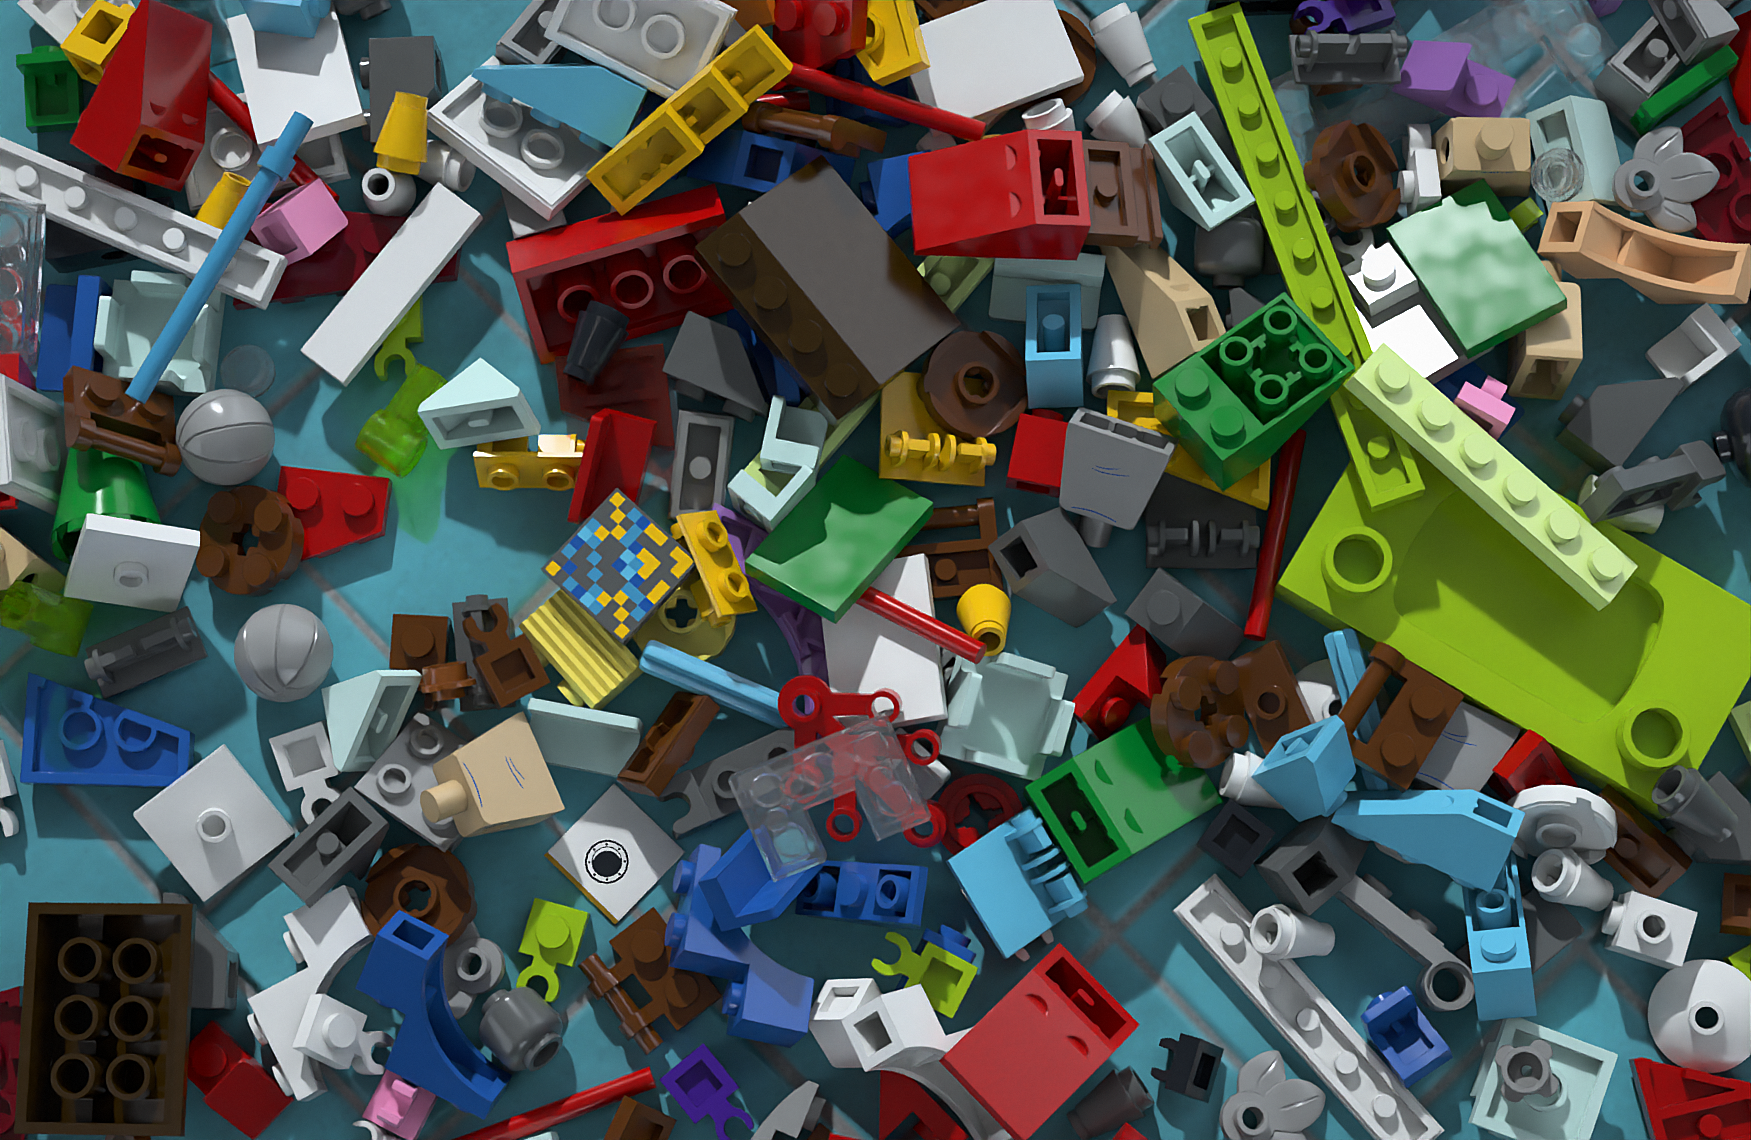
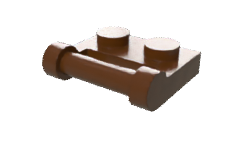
M757 100L749 105L747 112L741 118L742 126L747 132L765 135L769 131L785 134L784 140L816 148L818 141L822 147L828 148L827 152L854 159H859L861 150L882 154L887 136L885 131L845 117L835 115L823 116Z
M72 365L63 377L66 446L82 452L92 448L152 466L153 471L157 474L167 477L175 476L181 466L182 457L176 446L173 396L153 390L144 405L125 394L131 383Z
M993 497L976 498V504L933 508V516L919 530L927 531L979 525L980 539L905 546L894 558L925 554L929 562L933 602L960 599L969 588L978 584L993 585L1003 591L1001 569L988 548L991 543L998 539Z
M1376 642L1368 655L1371 663L1339 712L1338 717L1345 724L1354 763L1403 793L1410 786L1465 695L1407 660L1402 653L1383 642ZM1389 675H1392L1403 682L1365 744L1358 740L1353 733Z

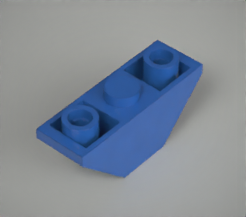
M726 128L707 143L703 152L689 163L686 177L764 195L822 154L850 188L856 160L795 142Z
M821 860L822 869L797 896L796 915L877 927L920 930L928 868L912 865Z

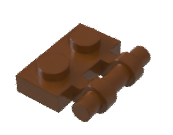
M654 907L609 941L622 958L615 966L608 969L596 952L578 965L590 981L587 987L597 1001L603 998L622 1023L618 1029L627 1041L634 1039L646 1056L664 1043L651 1025L665 1014L674 1028L680 1031L723 997L706 974L669 966L672 947L665 946L667 923ZM632 975H635L653 999L641 1009L636 1006L621 986Z

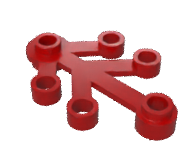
M801 675L788 681L778 696L779 714L783 721L794 729V771L787 779L789 794L794 799L805 802L815 798L822 790L823 776L816 768L817 737L819 733L834 749V810L828 816L826 822L827 832L834 840L848 842L854 839L862 828V816L857 810L858 774L902 819L901 829L909 843L919 848H929L938 844L949 827V817L944 807L938 802L929 799L917 801L875 757H906L916 765H929L936 760L941 752L942 743L940 737L930 729H920L913 734L850 732L835 716L868 715L870 720L876 724H890L900 715L902 710V700L898 693L889 688H882L874 693H835L820 678L812 675ZM799 695H807L813 700L814 711L812 713L804 714L797 709L796 698ZM886 697L890 699L894 706L893 714L889 716L880 715L874 706L876 698ZM926 738L931 741L934 749L933 754L926 757L920 756L914 749L915 740ZM807 774L812 777L815 784L814 790L811 792L801 791L796 784L797 775ZM841 814L849 816L854 823L853 831L847 833L840 831L835 824L836 816ZM918 817L928 818L933 824V832L929 835L919 834L914 828V820Z

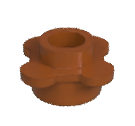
M466 661L442 663L422 668L424 683L418 685V691H422V693L431 692L432 701L450 700L466 696L464 687L475 685L477 682L476 678L468 676Z

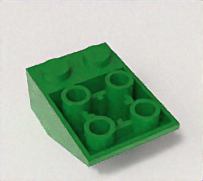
M1283 292L1154 382V416L1173 437L1179 439L1178 443L1223 492L1266 462L1355 372V366L1292 299Z
M1150 715L1076 755L1024 787L1023 796L1029 806L1031 805L1037 817L1041 816L1044 822L1041 824L1055 846L1059 845L1061 848L1059 854L1063 860H1068L1070 863L1068 869L1081 889L1224 802L1203 768L1180 766L1177 764L1180 762L1174 756L1165 755L1161 751L1153 735Z

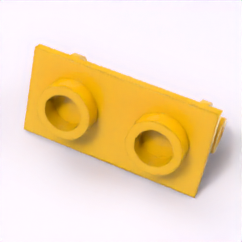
M577 434L539 435L538 451H528L529 436L477 444V452H474L473 457L479 488H494L503 491L515 488H548L554 491H565L575 488L586 440L578 439Z
M717 511L685 513L676 516L678 522L670 527L673 535L672 538L692 555L697 568L691 575L699 571L701 579L689 587L701 613L702 621H708L711 629H716L732 621L730 616L757 611L758 608L750 592L748 580L742 573L729 542L727 530L721 523Z

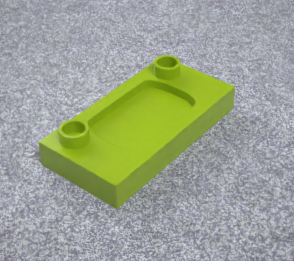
M1409 443L1408 445L1425 487V495L1373 513L1369 509L1350 459L1274 588V597L1332 631L1353 628L1357 633L1360 647L1368 652H1371L1376 642H1383L1402 653L1407 660L1465 695L1462 699L1463 702L1521 728L1516 739L1519 740L1529 729L1533 730L1547 740L1565 768L1601 789L1609 784L1638 811L1655 821L1666 818L1659 813L1658 805L1652 800V791L1657 780L1665 771L1677 765H1681L1686 769L1694 768L1698 770L1751 676V605L1605 520L1592 524L1579 505L1556 493L1638 566L1612 601L1598 611Z

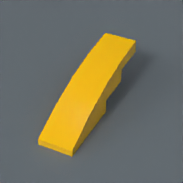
M756 24L633 129L587 172L586 177L623 216L699 156L707 143L747 112L751 103L791 73L793 64L763 29Z

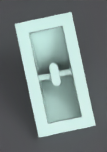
M1195 111L1148 140V145L1171 203L1207 231L1214 229L1255 203V198Z
M479 358L423 401L418 408L419 416L440 450L539 435L541 425L520 388L482 358Z
M374 670L321 689L333 762L340 772L368 771L395 740L421 681L422 675L418 671Z

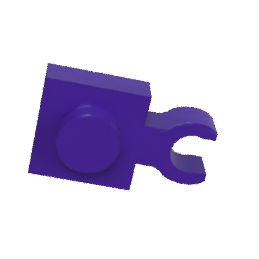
M1307 0L1298 6L1293 18L1296 20L1303 16H1311L1316 19L1318 25L1307 28L1306 32L1308 30H1315L1317 34H1325L1328 29L1337 27L1340 34L1359 35L1391 25L1397 15L1390 0Z
M704 1043L659 1079L694 1124H697L709 1114L715 1122V1131L720 1140H732L725 1132L726 1122L732 1117L741 1118L750 1130L754 1128L751 1116L746 1111L734 1107L727 1099L740 1087Z

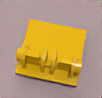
M903 372L880 391L879 478L975 487L985 486V465L993 466L995 463V445L988 444L983 437H977L973 441L967 442L960 437L947 433L939 427L928 414L924 402L918 397L916 386L921 373ZM963 378L966 384L965 390L971 396L975 394L981 398L985 396L981 389L984 379Z

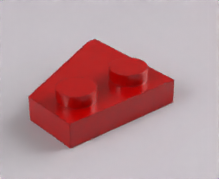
M775 0V24L773 25L772 41L791 62L824 72L832 68L838 59L850 58L865 49L868 0ZM779 81L770 90H792L798 86Z
M281 466L277 492L289 500L291 504L288 505L292 509L294 517L301 520L304 529V548L300 562L316 556L320 559L340 552L347 545L353 543L362 544L385 536L393 484L390 478Z
M1643 1057L1629 1059L1651 1140H1751L1750 1082L1715 1076L1707 1072L1668 1065Z

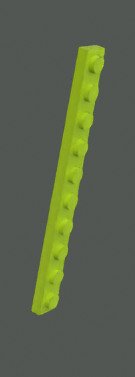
M1239 1L1187 19L1190 34L1248 188L1255 198L1256 209L1288 294L1292 301L1355 366V372L1328 400L1369 509L1373 513L1425 495V487L1408 442L1344 386L1373 351L1311 189L1305 182L1302 165Z

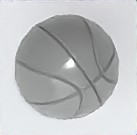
M233 389L211 391L194 399L184 409L176 429V446L184 465L198 478L215 485H236L246 482L259 474L267 465L275 444L274 426L266 409L260 402L248 394Z
M291 604L271 605L254 613L239 630L234 646V662L243 682L256 695L275 702H292L309 696L326 679L333 661V644L325 625L311 611Z

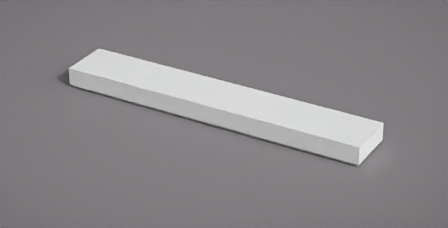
M0 137L1 199L173 272L183 274L187 278L194 279L223 231ZM244 239L214 289L266 310L289 261L283 255Z
M1216 874L1212 875L1172 911L1374 1140H1435L1445 1131L1413 1094L1402 1085L1396 1075L1292 959L1272 961L1254 948L1250 938V928L1254 916Z

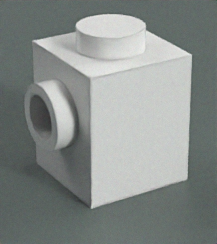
M1634 891L1619 895L1618 902L1611 900L1603 917L1601 932L1608 934L1604 948L1666 969L1682 967L1698 912Z

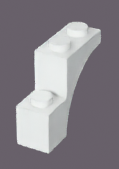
M342 885L325 894L311 908L304 905L283 916L290 929L283 933L285 943L298 964L306 961L308 967L247 999L254 1012L248 1015L247 1019L256 1039L262 1046L269 1043L279 1062L272 1066L275 1078L285 1095L295 1094L298 1101H310L328 1091L319 1061L292 1048L310 995H327L331 984L344 965L357 952L375 940V937L371 934L363 920L361 902L354 888L347 885Z
M921 984L880 995L841 1019L865 1072L873 1070L893 1071L922 1083L937 1094L956 1113L974 1140H1013L1007 1131L939 1062L972 1028L945 1035Z

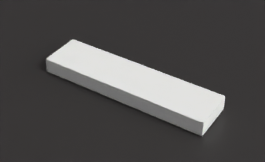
M437 182L300 351L347 387L483 220L481 214Z

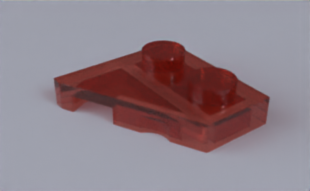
M663 343L618 349L600 376L596 378L593 387L577 382L563 374L568 355L555 357L560 410L563 415L590 424L592 415L604 408H609L657 421L658 425L653 446L667 451L675 450L676 442L668 375L662 371L666 362Z

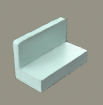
M1570 95L1525 114L1526 119L1530 120V136L1548 213L1552 202L1595 201L1599 204L1620 206L1613 196L1612 178L1621 164L1607 106L1604 101Z
M1080 253L1077 261L995 258L989 318L994 321L1026 324V286L1081 284L1082 331L1093 332L1097 325L1106 256Z
M805 464L777 497L742 469L727 487L733 508L770 534L816 485L814 471Z
M529 698L527 709L532 714L530 728L546 764L618 777V774L642 741L645 726L639 718Z

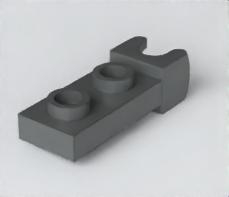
M1698 440L1680 445L1667 459L1661 460L1658 456H1653L1633 468L1625 470L1620 465L1609 469L1595 480L1594 486L1596 490L1580 507L1592 524L1665 503L1671 511H1676L1699 503L1702 497L1698 491L1707 485L1722 480L1727 474L1716 453L1703 440Z
M788 725V727L779 729L692 770L688 769L673 776L659 798H655L659 802L681 798L690 807L688 814L673 824L672 833L676 840L686 838L710 827L712 823H716L787 790V779L794 771V729ZM799 774L796 778V784L803 783L812 777L807 774Z

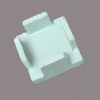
M133 270L131 281L114 279L112 296H100L95 329L94 349L104 360L102 374L129 383L132 382L190 286L191 281L187 276L183 274ZM216 289L212 291L155 386V391L168 395L199 397L204 393L214 391L226 298L225 293Z
M1000 652L994 656H983L978 664H974L957 655L946 693L948 719L939 720L935 732L940 737L942 743L940 755L1032 782L1041 777L1046 757H1061L1075 709V703L1062 700L1068 675L1056 672V667L1005 652Z
M1519 1017L1503 1019L1496 1041L1489 1042L1483 1054L1470 1096L1476 1098L1468 1123L1489 1130V1134L1504 1140H1590L1618 1054ZM1534 1040L1547 1042L1553 1050V1055L1549 1060L1551 1072L1559 1081L1556 1093L1551 1097H1543L1540 1094L1526 1095L1519 1102L1507 1100L1501 1093L1504 1079L1501 1067L1495 1061L1497 1050L1503 1045H1511L1514 1048L1530 1046ZM1525 1065L1522 1067L1521 1073L1523 1076L1528 1077L1532 1074L1531 1066Z

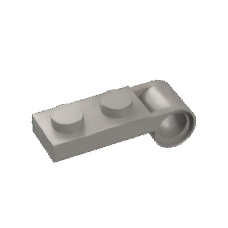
M1366 873L1361 879L1354 874L1353 879L1333 896L1424 966L1416 980V993L1421 1003L1435 1012H1449L1466 1006L1475 994L1472 971L1465 963L1443 947L1444 943L1433 936L1438 928L1416 910L1410 909L1405 914L1391 903L1389 899L1393 893L1373 876ZM1439 970L1449 971L1458 981V994L1451 1002L1439 999L1433 991L1432 981Z

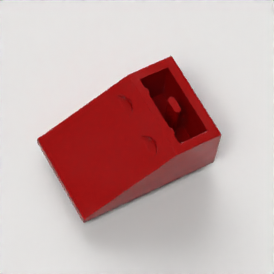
M141 0L137 9L130 16L127 29L113 57L106 64L103 76L87 108L80 115L78 126L69 143L117 173L180 192L205 143L213 24L159 1Z
M1025 129L908 157L914 255L1077 261L1091 227L1081 131Z
M1059 943L963 1036L939 1062L1014 1140H1027L1117 1050L1140 1024Z

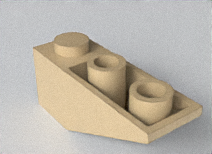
M1139 243L1133 248L1099 246L1102 255L1106 256L1105 263L1152 379L1163 377L1226 333L1212 296L1160 246L1157 249H1149V244Z

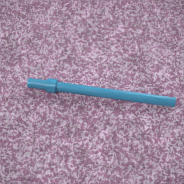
M294 111L275 145H267L256 163L260 168L126 390L125 394L145 405L279 180L285 182L295 166L296 161L293 157L314 123L307 116Z

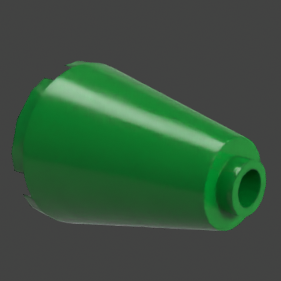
M69 448L51 535L53 554L60 561L71 564L70 555H74L87 513L162 525L142 463L89 448L86 452Z

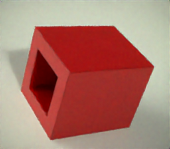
M1033 409L1031 415L1020 413L1005 488L1059 498L1068 422H1063L1064 416L1062 414L1044 409Z

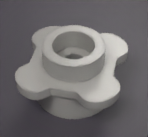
M1534 1040L1530 1046L1514 1048L1511 1045H1503L1497 1050L1495 1061L1501 1067L1504 1079L1501 1093L1507 1100L1519 1102L1526 1095L1540 1094L1543 1097H1551L1556 1093L1559 1081L1551 1072L1549 1060L1553 1055V1050L1547 1042ZM1525 1065L1532 1068V1074L1528 1077L1523 1076L1521 1073V1069Z

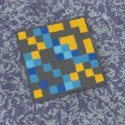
M616 488L546 562L541 571L625 646L695 571L697 566L692 555Z

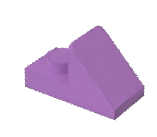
M1414 40L1400 71L1402 82L1401 84H1394L1392 91L1453 118H1500L1516 79L1467 59L1473 46L1468 43Z

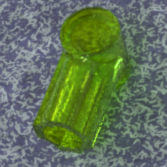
M417 363L385 410L380 408L364 424L356 439L355 450L399 479L405 478L418 464L428 444V438L426 437L430 432L418 414L419 405L447 384L448 381L429 367Z
M18 580L8 589L0 590L1 626L29 637V644L67 657L77 658L94 608L93 604L78 598L65 597L64 594L48 591L32 583Z

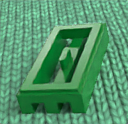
M1728 44L1643 102L1629 122L1640 136L1642 134L1646 135L1724 81L1738 64L1739 58Z

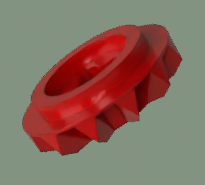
M969 774L953 781L942 792L938 803L944 807L948 814L949 827L941 842L951 854H958L983 837L982 834L979 835L975 827L966 828L964 826L956 828V825L963 823V819L970 816V796H973L976 804L979 803L982 811L992 809L994 812L999 809L1002 810L1003 813L995 815V818L988 822L989 832L1023 810L1018 795L1006 782L988 774Z

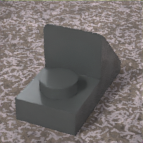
M349 786L267 866L303 903L311 908L348 872L359 881L366 875L390 825Z

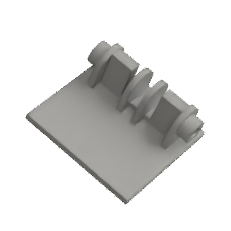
M419 711L355 785L354 790L366 798L368 802L381 808L394 817L396 821L401 822L409 830L416 832L435 845V847L443 852H446L447 849L453 852L464 838L459 834L453 817L451 816L436 823L430 822L422 811L420 795L422 791L439 785L433 773V764L461 748L467 742Z

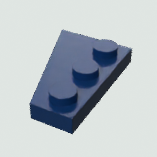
M28 672L20 783L25 785L165 789L193 768L194 733Z

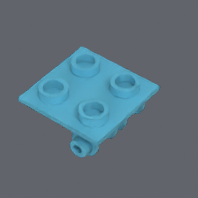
M1031 805L946 861L1004 959L1016 953L1065 917L1072 918L1089 907L1087 904L1088 900L1085 897L1088 893L1085 889H1080L1068 869L1070 863L1068 860L1062 859L1059 854L1061 848L1059 845L1055 846L1041 824L1044 822L1041 816L1037 817Z

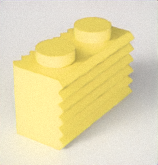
M561 589L555 592L551 598L538 607L534 613L530 614L518 626L528 638L543 668L550 663L564 678L556 687L573 706L583 707L587 704L590 709L600 711L643 673L639 668L638 659L629 649L615 639Z

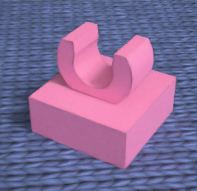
M1489 375L1481 389L1465 382L1453 402L1496 441L1508 425L1516 409L1501 401L1508 386Z
M386 1069L362 1117L406 1140H417L439 1096L422 1087L410 1085L401 1076Z

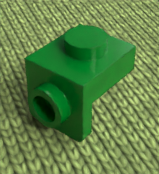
M45 45L33 48L32 53L16 55V67L24 75L27 129L32 134L76 130L80 115L84 111L83 79L62 49L58 46Z

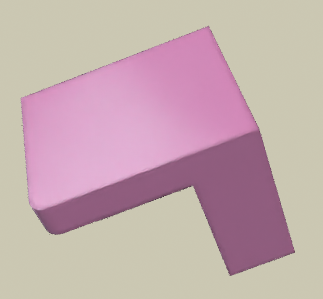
M319 177L288 192L257 216L251 226V230L264 248L285 256L289 261L288 266L313 254L348 225V220Z

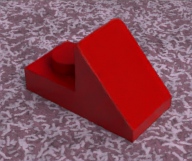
M1137 623L1072 701L1075 703L1073 713L1075 719L1089 735L1100 742L1109 738L1115 729L1123 725L1130 711L1138 702L1150 709L1153 694H1162L1163 685L1167 678H1160V676L1167 667L1166 654L1145 628Z
M1531 729L1505 753L1504 757L1492 769L1493 773L1487 781L1489 787L1506 803L1522 790L1540 785H1567L1579 788L1547 740Z
M211 1020L189 1043L188 1078L206 1095L202 1101L250 1139L256 1140L295 1100L292 1095H285L277 1080L217 1021Z
M880 1070L879 1140H885L912 1112L920 1119L913 1129L924 1140H966L969 1137L913 1078L893 1071Z

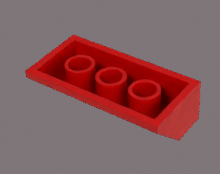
M715 183L636 205L623 216L618 211L506 242L512 275L541 365L567 358L579 311H586L590 300L610 306L630 318L625 329L629 335L625 341L682 325L688 311L707 318L735 309L694 259L695 246L727 221Z

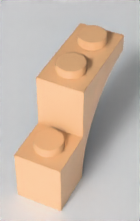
M1595 201L1552 202L1537 253L1549 261L1559 263L1564 271L1576 279L1619 278L1657 304H1705L1706 302L1708 304H1747L1751 290L1750 244L1713 242L1668 233L1625 218Z

